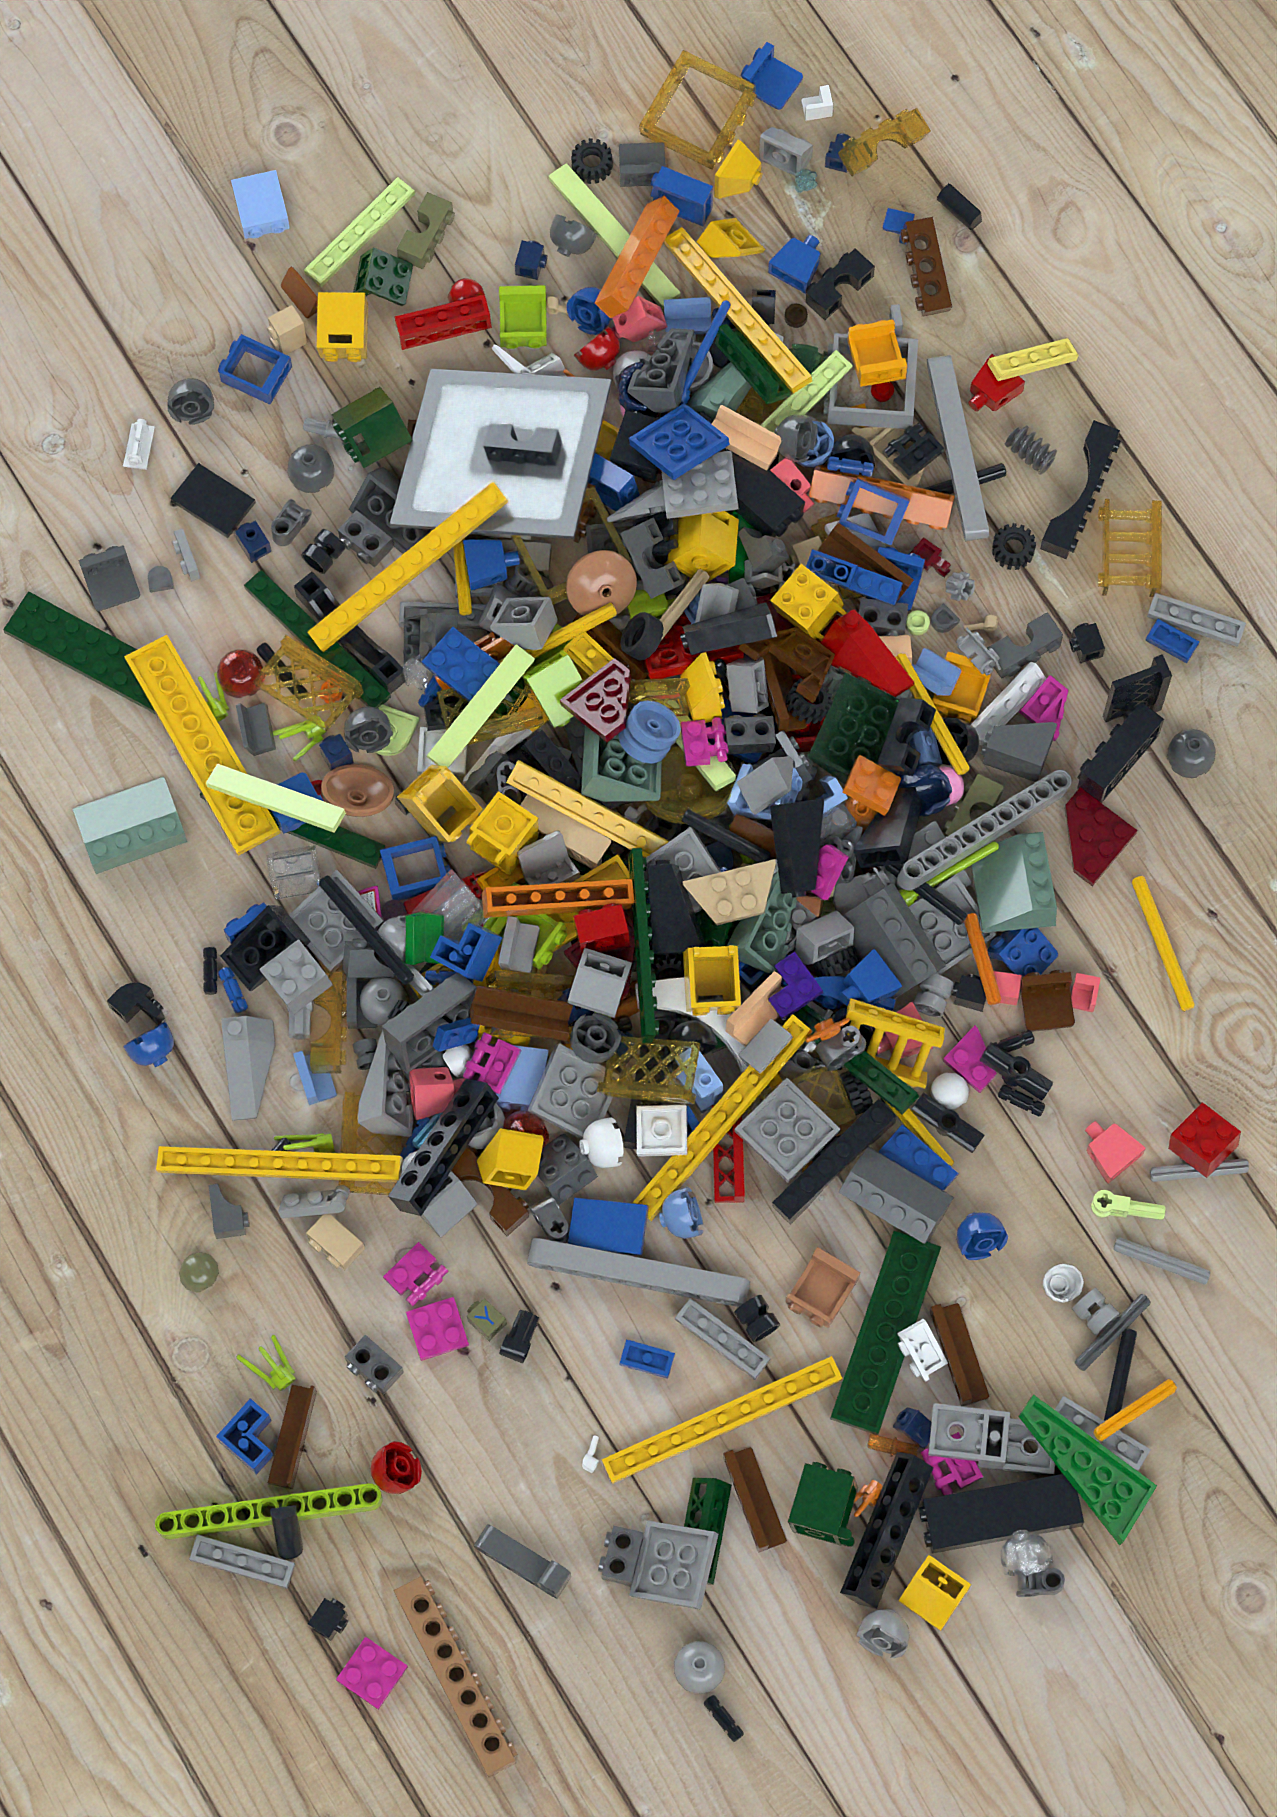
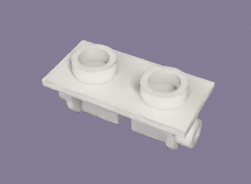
M138 419L137 422L131 424L123 467L147 470L155 426L147 425V421L144 419Z

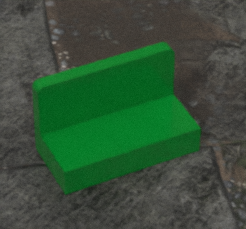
M425 912L406 915L405 964L416 965L423 962L441 964L430 958L440 935L444 936L443 915Z

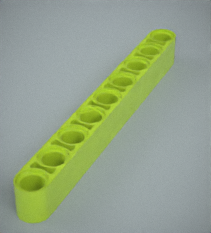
M368 1483L164 1512L156 1518L155 1528L161 1537L176 1539L273 1525L271 1517L263 1516V1510L267 1506L279 1508L289 1506L293 1502H298L301 1504V1509L297 1513L298 1520L303 1521L373 1511L381 1506L383 1497L377 1485ZM370 1491L377 1493V1499L372 1503L364 1501L365 1494ZM343 1495L352 1497V1501L348 1506L338 1504L340 1497ZM317 1499H325L327 1501L325 1508L321 1510L313 1508V1504ZM241 1510H249L250 1517L247 1520H238L237 1515ZM217 1513L225 1514V1519L221 1524L212 1523V1518ZM190 1517H198L200 1521L196 1527H187V1521ZM165 1521H174L172 1530L168 1532L162 1531L161 1527Z

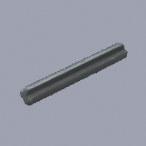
M1140 1294L1076 1359V1366L1080 1370L1085 1371L1151 1304L1149 1298L1144 1294Z

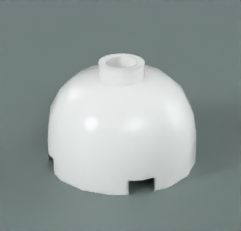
M612 1117L591 1123L583 1134V1140H580L581 1153L585 1154L590 1162L599 1168H613L622 1164V1162H618V1157H623L622 1136L620 1129H614L612 1123L617 1122Z

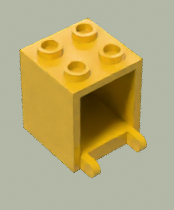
M318 292L317 350L320 358H324V361L336 362L338 358H346L349 362H361V359H367L368 301L365 293ZM329 335H352V343H329Z
M726 511L678 517V534L670 536V540L676 539L678 541V548L671 549V552L668 553V561L665 564L674 561L677 569L690 577L689 581L699 569L706 571L710 576L707 582L734 567L739 519Z
M802 563L770 600L777 613L795 627H799L809 636L820 641L824 638L821 632L836 614L839 613L843 616L847 613L842 609L844 604L838 592Z
M431 764L397 796L431 837L437 836L438 841L448 843L457 840L462 835L461 830L467 825H472L479 817L478 814L483 810L447 766ZM452 806L456 812L440 826L436 819Z
M498 791L470 827V836L466 843L470 845L472 851L510 876L520 863L517 855L518 851L538 840V817Z
M738 946L687 948L683 952L686 1012L692 1011L693 1016L707 1015V1013L713 1010H717V1015L735 1012V1009L741 1006ZM722 995L723 999L721 1002H699L698 996Z

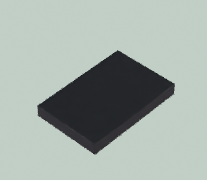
M200 463L195 466L170 498L171 502L229 538L256 503L254 498Z

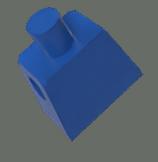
M808 235L804 242L791 238L769 261L768 273L806 294V289L811 284L820 263L821 253L816 250L820 243L819 240L813 235Z
M463 540L471 591L508 579L506 567L520 565L518 551L504 553L501 540Z
M873 949L844 978L842 982L847 989L839 993V997L847 1006L850 999L874 1005L894 996L901 989L902 984L877 951Z

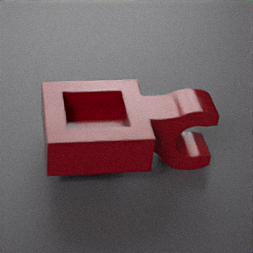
M924 537L910 552L925 559L924 569L926 571L932 566L944 578L951 571L949 569L951 564L940 557L942 550Z

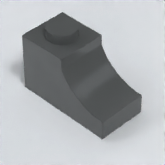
M745 527L738 532L755 572L772 574L789 559L785 550V544L781 539L763 536L760 531Z
M356 938L353 941H345L342 969L348 978L396 977L385 962L374 954V949L365 939Z
M219 1184L208 1185L213 1229L216 1239L246 1235L245 1227H250L248 1212H244L241 1205L236 1206L229 1203L223 1197Z

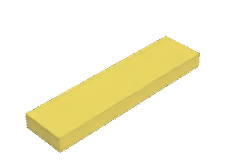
M1066 338L989 358L987 364L996 379L1001 381L1077 361L1079 355L1070 340Z

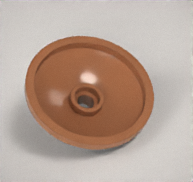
M608 550L595 551L579 559L570 570L566 581L568 600L572 607L583 616L608 603H612L616 608L617 614H619L630 604L637 587L636 573L630 562L619 553ZM609 588L606 594H602L604 589Z
M351 764L331 770L322 781L321 794L326 803L345 809V815L367 817L382 812L391 804L394 796V787L388 776L380 770L366 765Z

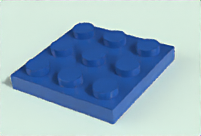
M685 403L629 438L630 445L673 480L730 445L729 438Z

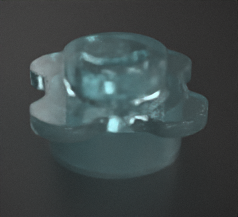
M810 170L798 172L795 176V182L797 183L796 191L803 192L816 188L818 185L815 181L817 177L816 172Z

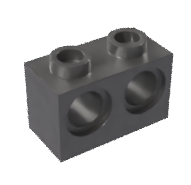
M357 510L338 529L339 539L343 542L346 549H352L363 563H370L373 567H376L393 549L392 538ZM353 531L361 532L358 536L350 535ZM370 545L378 546L376 550L367 549Z
M861 598L859 614L864 619L869 616L876 619L875 622L868 623L878 636H899L905 634L908 604L896 603L893 606L879 600ZM895 619L899 621L900 624L891 625L888 621Z
M756 714L752 717L733 715L725 718L723 725L726 731L724 740L728 744L729 750L727 754L773 752L776 744L773 716ZM755 730H763L766 735H759ZM739 731L742 736H735L731 732Z
M364 1335L345 1356L348 1363L346 1367L355 1376L361 1374L366 1379L364 1383L375 1393L379 1390L384 1395L404 1373L403 1367L367 1335ZM367 1353L370 1355V1359L362 1364L357 1362L358 1355ZM385 1369L389 1372V1375L384 1380H378L375 1378L377 1371Z
M614 1525L612 1532L607 1531L604 1546L608 1547L606 1557L601 1556L598 1571L602 1572V1580L632 1586L644 1536L643 1532ZM621 1537H626L631 1543L629 1547L621 1549L617 1547L616 1541ZM620 1562L625 1568L623 1572L615 1574L610 1570L611 1564Z

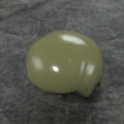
M202 1252L189 1255L181 1264L179 1271L182 1285L187 1290L196 1293L213 1286L219 1274L218 1263L211 1255Z

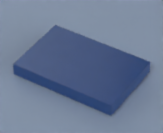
M574 1198L568 1244L612 1253L642 1256L649 1206Z

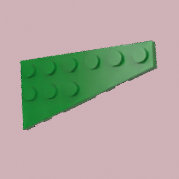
M1031 1396L1018 1417L1120 1546L1125 1541L1157 1485L1037 1396Z

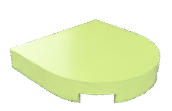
M382 704L379 709L388 716L392 725L393 736L390 737L388 746L375 753L392 756L402 752L409 745L418 725L419 717Z

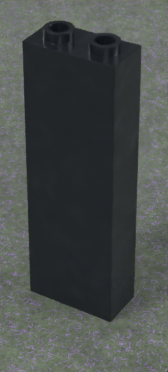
M703 411L699 414L709 423H713V420ZM724 448V449L720 450L719 452L730 451V450ZM732 452L738 509L735 511L757 531H760L763 536L766 535L774 538L782 536L792 522L797 523L804 515L805 501L769 469L765 470Z
M1064 1474L923 1499L922 1507H918L920 1521L925 1522L927 1532H923L926 1548H931L932 1554L1082 1527L1084 1524L1078 1492Z

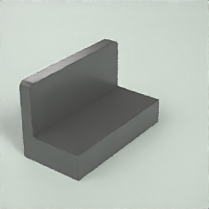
M241 703L236 704L244 748L253 756L276 750L268 705L262 703L246 708Z
M347 977L348 1029L378 1027L377 1024L368 1021L360 1009V994L363 987L370 980L358 981L357 978Z

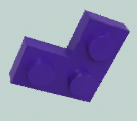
M795 952L774 965L787 986L771 996L768 1001L782 1020H785L823 993L819 984Z

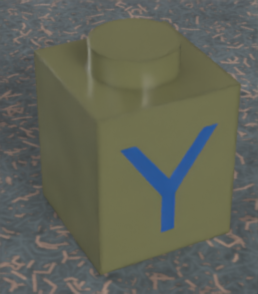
M485 1298L481 1302H474L467 1310L469 1313L467 1315L468 1322L488 1341L507 1324L506 1318Z

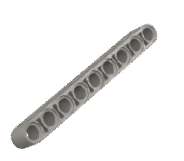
M951 355L927 359L928 374L964 540L966 542L989 538L988 522Z
M1056 770L908 860L897 877L899 886L905 890H913L1060 800L1071 785L1072 779L1070 774L1064 770Z
M539 1238L532 1239L527 1264L535 1268L736 1307L741 1306L747 1301L750 1281L741 1277Z

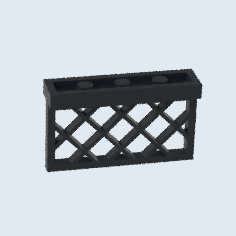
M1163 654L1153 658L1150 668L1112 682L1102 716L1105 723L1125 716L1132 706L1136 708L1141 702L1149 706L1154 712L1162 710L1172 678V673Z

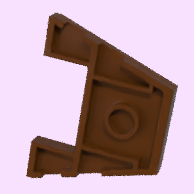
M799 627L776 632L777 637L740 645L739 649L755 661L767 652H771L780 662L786 663L794 669L799 676L805 677L806 679L798 684L796 691L812 703L815 702L835 656L833 652Z

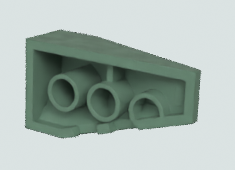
M730 362L697 389L687 405L698 414L703 411L714 421L721 405L736 412L752 386Z
M778 871L772 878L765 914L742 919L736 926L727 946H738V960L769 974H772L774 971L777 972L774 965L782 961L787 954L786 937L787 932H791L792 923H789L791 911L796 907L797 897L792 898L791 893L781 894Z

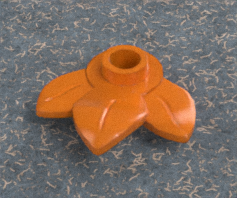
M828 1018L814 1025L816 1032L806 1037L805 1042L808 1043L818 1038L827 1040L834 1037L841 1031L840 1027L847 1024L850 1019L845 1018L834 1023L832 1018Z

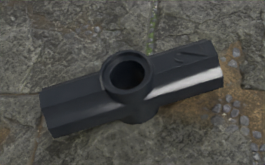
M990 1042L980 1057L979 1061L1001 1074L1003 1081L1007 1085L1019 1086L1041 1101L1053 1085V1081L1032 1069L1031 1064L1026 1058L1022 1056L1014 1057Z
M924 1092L911 1109L913 1113L935 1127L940 1135L948 1136L970 1153L974 1152L985 1136L961 1119L956 1111L945 1108ZM942 1119H951L954 1126L951 1128L945 1127L942 1124Z

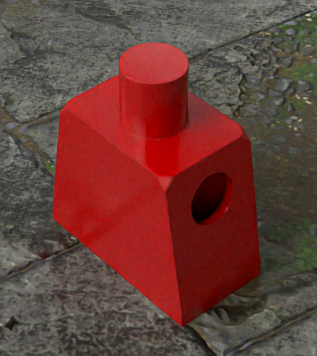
M991 354V355L989 356V358L996 357V356L993 355V354ZM988 358L971 382L970 392L974 396L968 401V404L976 412L984 405L992 411H997L1024 391L1025 381L1020 376L998 381L987 364Z

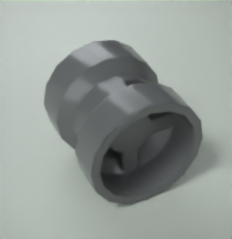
M374 1038L362 1039L353 1043L354 1053L358 1056L356 1063L359 1070H368L371 1067L377 1049V1041Z

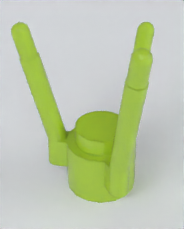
M215 672V682L220 701L217 698L213 699L202 676H199L198 680L208 699L207 705L217 722L228 716L227 711L229 707L225 700L219 673Z
M319 716L273 731V736L280 735L279 739H284L300 732H304L308 739L313 738L310 743L293 757V761H297L315 744L323 740L322 735L327 733V730Z
M320 1133L315 1135H283L274 1137L276 1141H280L281 1138H286L289 1141L312 1140L284 1145V1150L313 1146L314 1152L335 1153L331 1133L325 1135Z
M272 1335L271 1339L284 1367L282 1365L277 1366L262 1346L259 1347V1351L273 1369L270 1372L272 1378L241 1355L236 1356L240 1362L266 1381L273 1390L278 1388L279 1391H282L296 1380L293 1376L295 1371L289 1365L275 1335Z

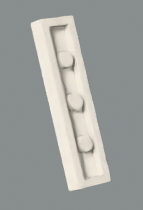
M1030 662L973 721L971 725L977 731L979 745H983L987 732L992 733L994 726L1006 725L1046 680V677L1036 663Z

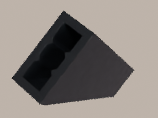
M767 603L683 626L685 634L680 635L684 649L689 648L691 655L777 637Z
M916 787L897 789L886 815L884 816L879 812L876 813L853 850L860 868L905 864L908 861L922 808Z
M824 799L770 806L781 894L791 893V897L794 898L806 896V891L816 890Z
M670 860L655 861L656 865H648L652 949L654 954L659 956L683 954L687 948L707 947L688 892L683 886L684 880L679 866L670 864Z

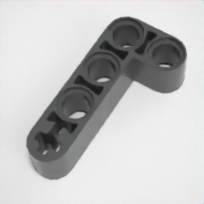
M489 1524L486 1525L474 1544L478 1551L558 1599L571 1578V1572L559 1563L546 1560Z

